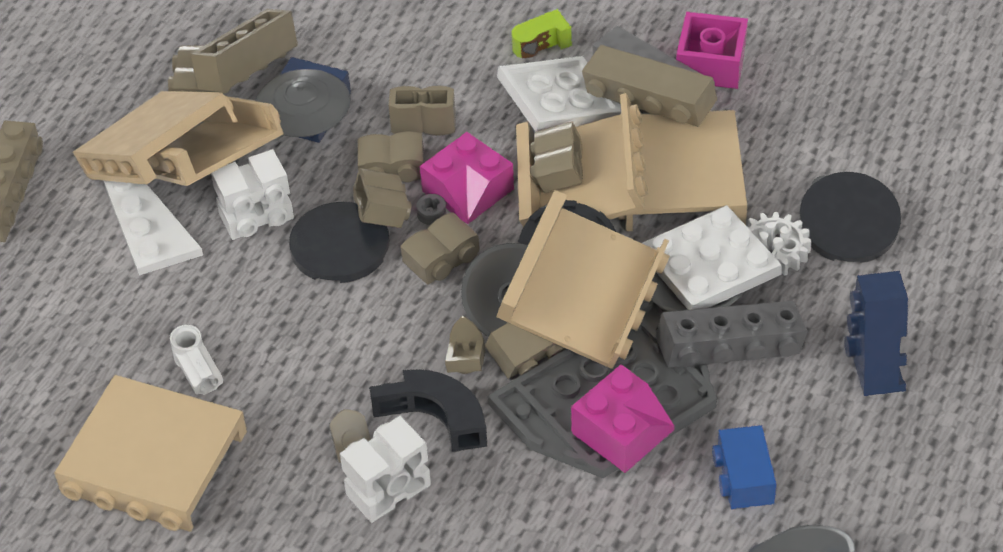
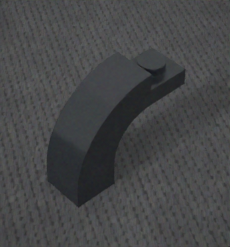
M410 369L403 370V382L384 383L369 387L373 418L409 412L427 413L439 419L447 428L452 452L488 447L482 407L470 389L455 378L431 370Z

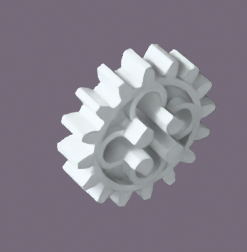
M774 212L772 218H767L764 213H761L759 221L753 218L748 219V229L767 249H773L771 254L781 263L784 276L788 275V268L791 267L798 271L800 269V262L806 263L808 261V253L811 252V239L808 238L809 229H802L803 222L801 220L792 223L791 215L788 214L782 219L779 218L778 212Z

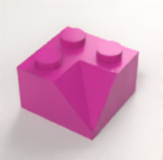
M686 12L676 60L700 74L713 77L716 87L738 89L743 67L748 18Z
M465 132L420 166L422 192L426 195H440L446 202V209L451 213H455L466 224L472 222L514 190L513 163L468 132Z
M623 365L618 366L571 406L572 433L624 473L674 431V424L648 383Z

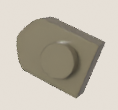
M461 316L455 322L450 333L449 346L445 358L447 373L459 372L469 374L474 371H482L486 352L484 338L478 327L464 316Z
M343 409L329 423L338 463H341L340 453L351 443L360 441L363 438L367 442L371 440L365 416L360 412Z

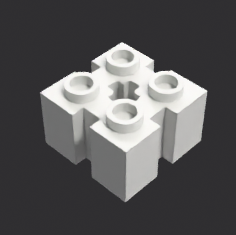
M273 149L248 157L249 163L238 167L237 163L233 162L211 173L213 186L218 195L216 201L219 215L232 240L253 235L257 232L259 226L268 224L269 227L280 226L286 221L294 219L292 203L287 195L290 193L287 174Z
M398 416L389 423L380 425L375 430L373 439L367 442L363 438L360 441L351 443L340 453L342 471L347 475V478L344 479L346 495L371 523L393 510L395 504L403 498L408 500L431 485L429 469L424 465L428 461L427 444L401 416Z

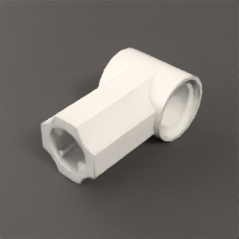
M182 325L175 328L170 335L174 361L181 367L195 394L205 395L216 390L223 383V378L202 342L200 331L192 325Z

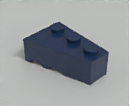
M900 271L857 275L855 290L850 291L852 313L847 315V326L850 335L844 338L846 356L853 357L864 396L906 391V383L903 380L899 366L907 365L906 353H900L901 337H907L908 296Z

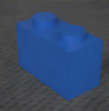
M762 425L719 430L718 445L712 446L714 466L722 468L723 475H719V488L722 497L728 496L730 508L738 509L775 504L776 480Z

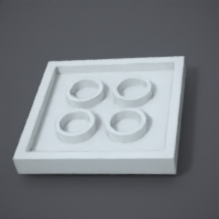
M583 56L498 67L497 78L535 131L572 121L575 127L621 114V106L618 102L602 97L598 98L587 93L582 70L588 62Z
M727 205L642 243L657 250L658 247L660 248L664 238L669 240L664 253L670 255L662 275L657 274L688 310L712 307L782 275L781 263Z

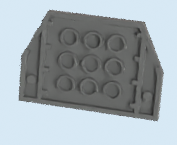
M650 300V302L645 301L640 307V310L645 311V315L638 330L631 329L627 338L633 340V343L625 360L618 357L613 369L569 349H565L489 394L488 405L530 450L595 476L605 478L619 468L572 433L571 406L618 366L623 365L648 383L674 424V431L665 439L715 409L717 398L714 387L710 382V373L707 365L667 367L656 339V333L662 312L669 311L662 309Z

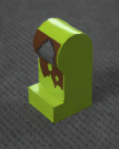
M558 9L520 23L511 32L513 53L520 58H532L539 51L558 45L561 50L572 46L571 26Z

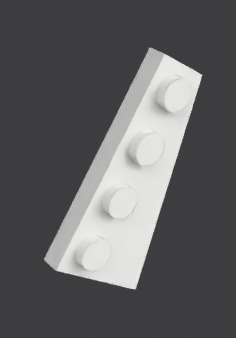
M104 181L106 191L139 275L203 256L202 248L148 185Z

